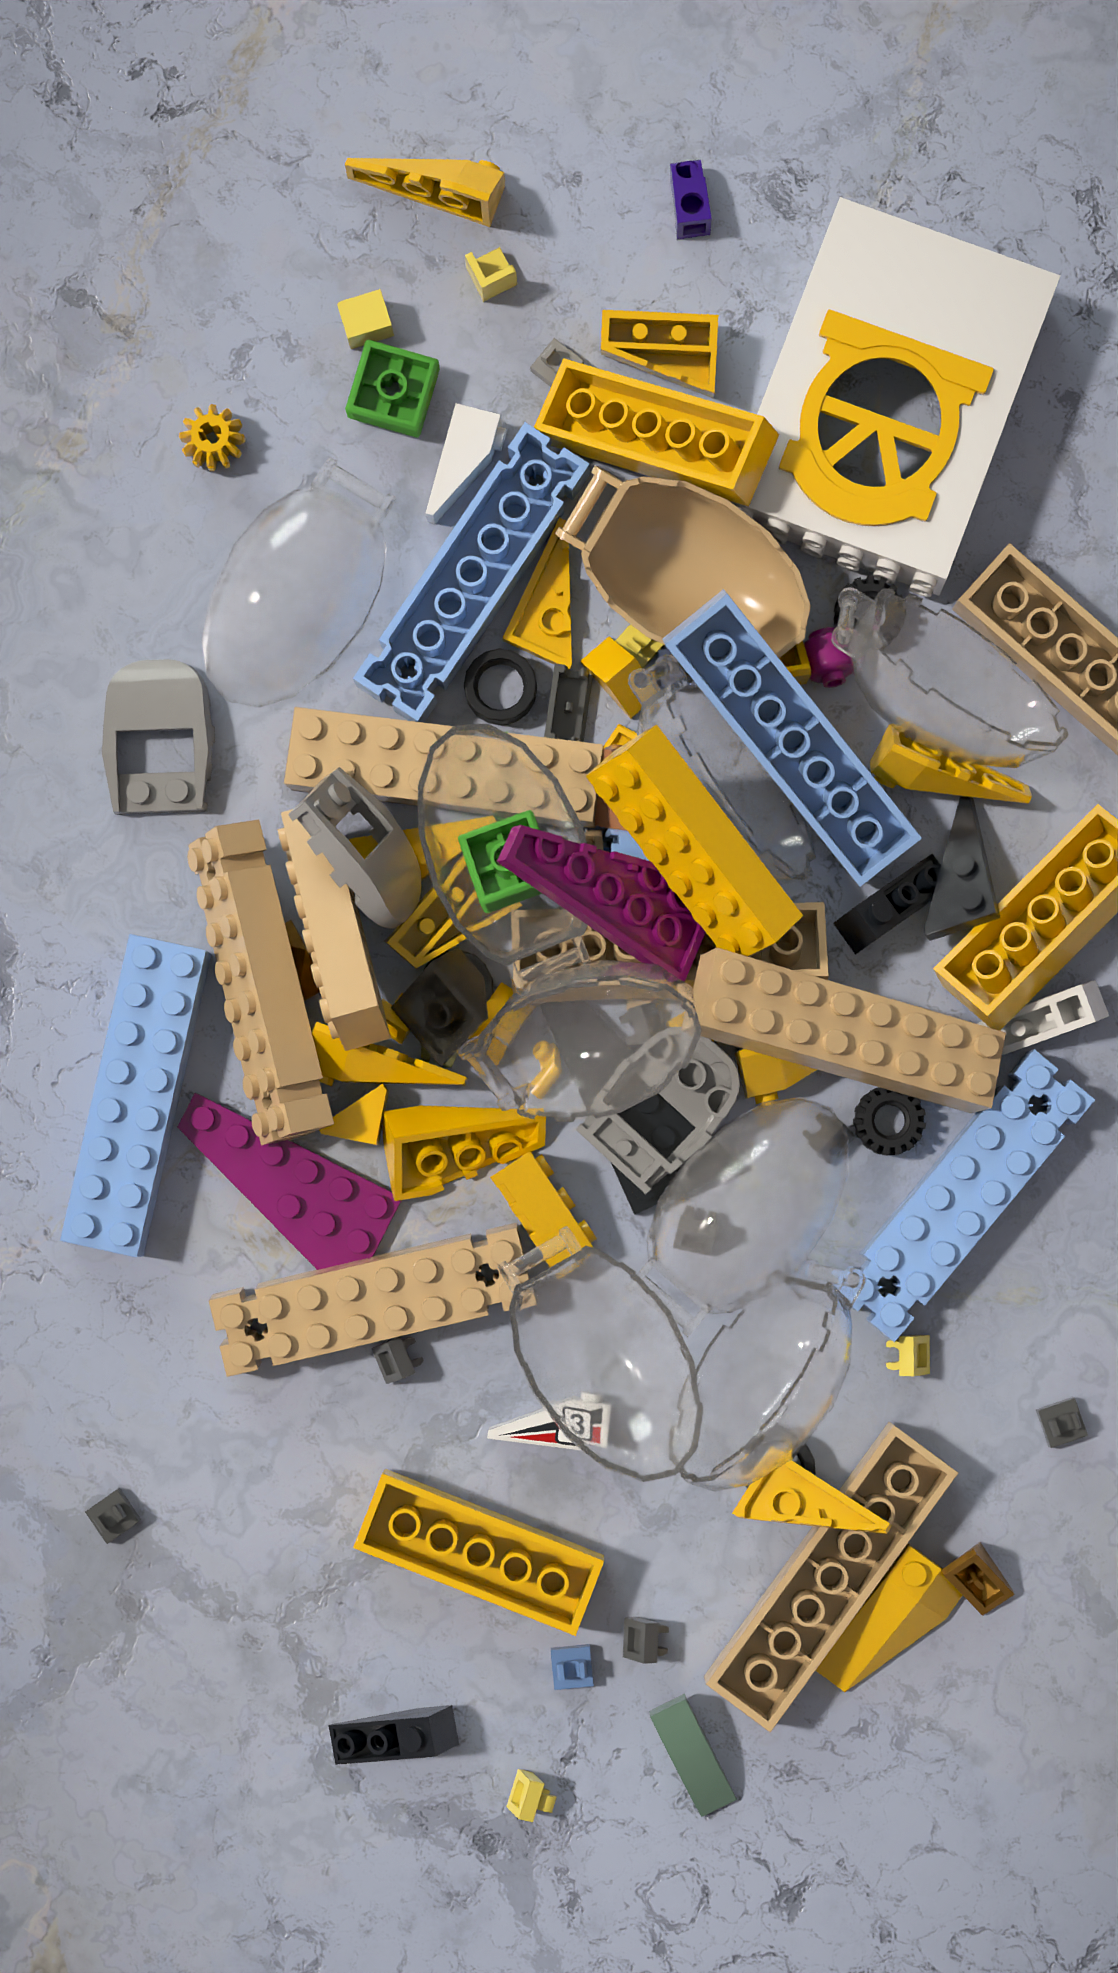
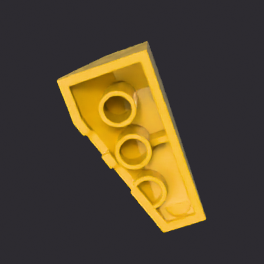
M347 158L345 162L347 178L488 227L492 224L505 188V173L500 171V168L494 163L480 160L476 163L471 160Z
M892 722L889 723L870 760L871 773L875 775L876 781L890 788L898 785L909 790L1029 804L1032 798L1028 785Z
M317 1021L315 1023L312 1036L323 1077L319 1080L321 1083L332 1086L335 1079L348 1083L466 1086L468 1078L416 1058L408 1057V1055L372 1043L345 1051L340 1038L332 1039L328 1025Z
M747 1049L739 1050L735 1053L745 1099L754 1097L756 1104L779 1099L778 1091L787 1089L817 1070Z
M420 1105L383 1111V1145L394 1201L434 1195L445 1190L443 1185L463 1176L468 1180L477 1176L476 1170L495 1162L505 1164L525 1155L529 1151L532 1152L545 1146L546 1113L544 1110Z
M907 1543L815 1671L842 1691H848L946 1620L963 1595L943 1575L941 1571L943 1568Z

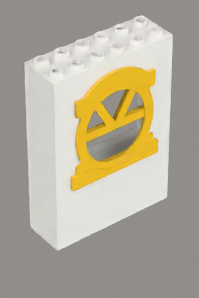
M840 197L757 415L764 416L778 432L779 437L749 507L735 502L732 503L767 529L779 544H786L789 541L800 545L801 551L808 555L821 558L825 554L838 559L837 564L846 569L858 571L860 567L874 572L873 576L878 580L881 577L887 579L886 583L894 584L895 581L910 585L909 590L920 596L931 597L932 594L939 596L947 580L1061 275ZM889 359L917 369L930 382L939 401L941 411L939 436L827 396L826 393L835 380L845 371L864 361ZM820 412L857 425L828 450L822 449L818 435V417ZM874 432L878 436L886 485L882 487L856 484L840 475L833 468L839 460ZM894 439L932 452L925 464L906 479L901 478Z

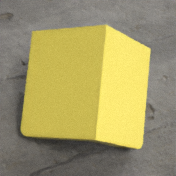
M500 247L475 259L472 252L465 255L466 269L483 302L517 285L516 270L513 265L509 266Z
M381 289L338 302V310L350 349L364 346L366 340L377 342L394 336Z

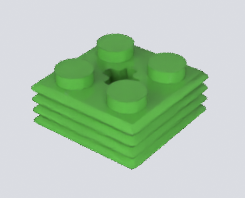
M366 340L345 407L347 417L416 438L419 437L439 375V360L376 341ZM393 382H398L401 392H396L394 396H389L384 387H391Z
M527 810L458 836L479 903L485 913H490L542 894L497 862L512 827L524 825L540 830L532 810Z

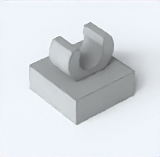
M553 338L531 365L530 371L551 387L563 358L584 364V361L557 339Z

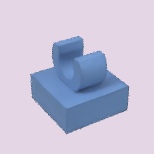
M590 1644L551 1648L554 1690L594 1686Z

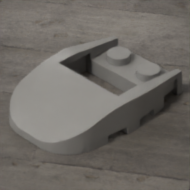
M169 659L137 661L120 669L108 685L104 712L102 757L115 815L207 811L208 804L204 802L206 782L211 781L213 765L211 760L213 743H215V727L212 726L209 709L211 704L204 679L193 667L183 662ZM193 729L195 772L118 774L117 732Z
M339 767L324 777L288 815L292 821L298 819L311 837L307 843L315 855L323 853L332 865L334 871L330 876L339 888L347 884L356 894L355 904L379 926L389 929L396 928L409 918L419 902L421 871L417 857L406 835L386 806ZM349 811L353 815L360 813L373 827L369 833L377 841L378 845L365 860L352 843L335 827Z
M674 1027L659 1033L634 1056L626 1059L616 1070L617 1072L595 1101V1106L585 1121L580 1123L576 1129L645 1194L668 1173L671 1174L696 1151L703 1148L712 1138L711 1135L722 1119L726 1117L734 1105L739 1093V1075L731 1058L711 1039L684 1032L685 1027ZM637 1075L645 1080L696 1127L667 1159L610 1107L612 1102Z

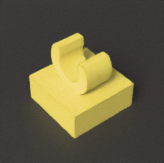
M631 624L615 640L636 658L643 669L657 655L658 650L665 646L646 637Z
M930 1335L899 1336V1339L895 1342L891 1340L886 1342V1347H895L899 1350V1361L886 1363L888 1369L899 1370V1376L930 1374Z
M518 1769L506 1807L518 1819L533 1822L537 1809L552 1813L557 1797L549 1795L550 1791L544 1788V1783L533 1772Z

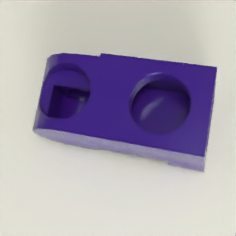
M701 160L670 163V182L677 240L711 235L712 218L706 178L703 175Z

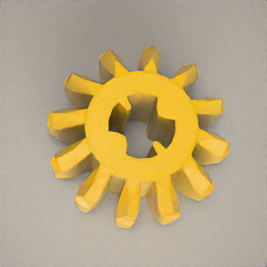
M211 404L208 408V414L204 415L202 410L196 407L194 412L197 419L194 421L191 418H184L183 423L189 430L179 433L180 440L187 443L182 448L186 457L193 456L192 462L197 468L202 466L205 461L209 471H215L217 461H221L225 468H229L230 462L227 457L231 455L235 458H240L242 453L235 445H241L246 441L244 434L238 432L243 427L239 419L231 420L232 412L228 408L222 410L218 415L216 405ZM211 432H214L218 438V441L213 444L206 437Z

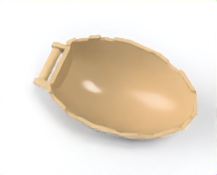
M594 466L591 471L594 476L564 527H559L555 534L582 551L581 555L586 574L610 608L621 615L628 623L646 637L664 644L662 639L724 589L778 658L804 640L811 605L799 569L767 529L728 499L686 481L645 476L622 481L600 467ZM609 483L617 488L585 542L577 537V534L605 486Z

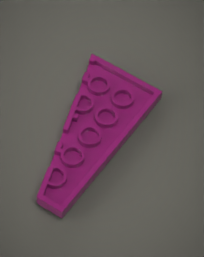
M524 825L512 827L497 860L499 864L671 984H684L705 935V930L693 919L691 912L677 894L669 888L667 881L651 861L616 851H604L597 849L595 845L587 843L579 844L565 840L562 836Z
M194 1093L177 1126L317 1270L373 1257L402 1201H394L391 1191L291 1140L261 1146L260 1138L255 1134L251 1120L198 1093Z

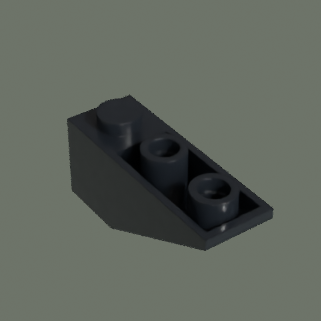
M933 853L856 905L833 923L855 955L932 901L941 864Z
M452 1705L416 1708L328 1725L335 1765L436 1757L459 1745Z

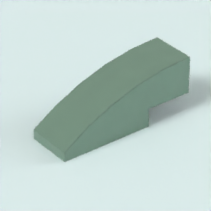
M685 1693L650 1710V1718L701 1817L737 1800Z

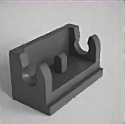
M554 665L544 737L584 742L593 675H589V670L581 668L580 671L569 670L566 665Z

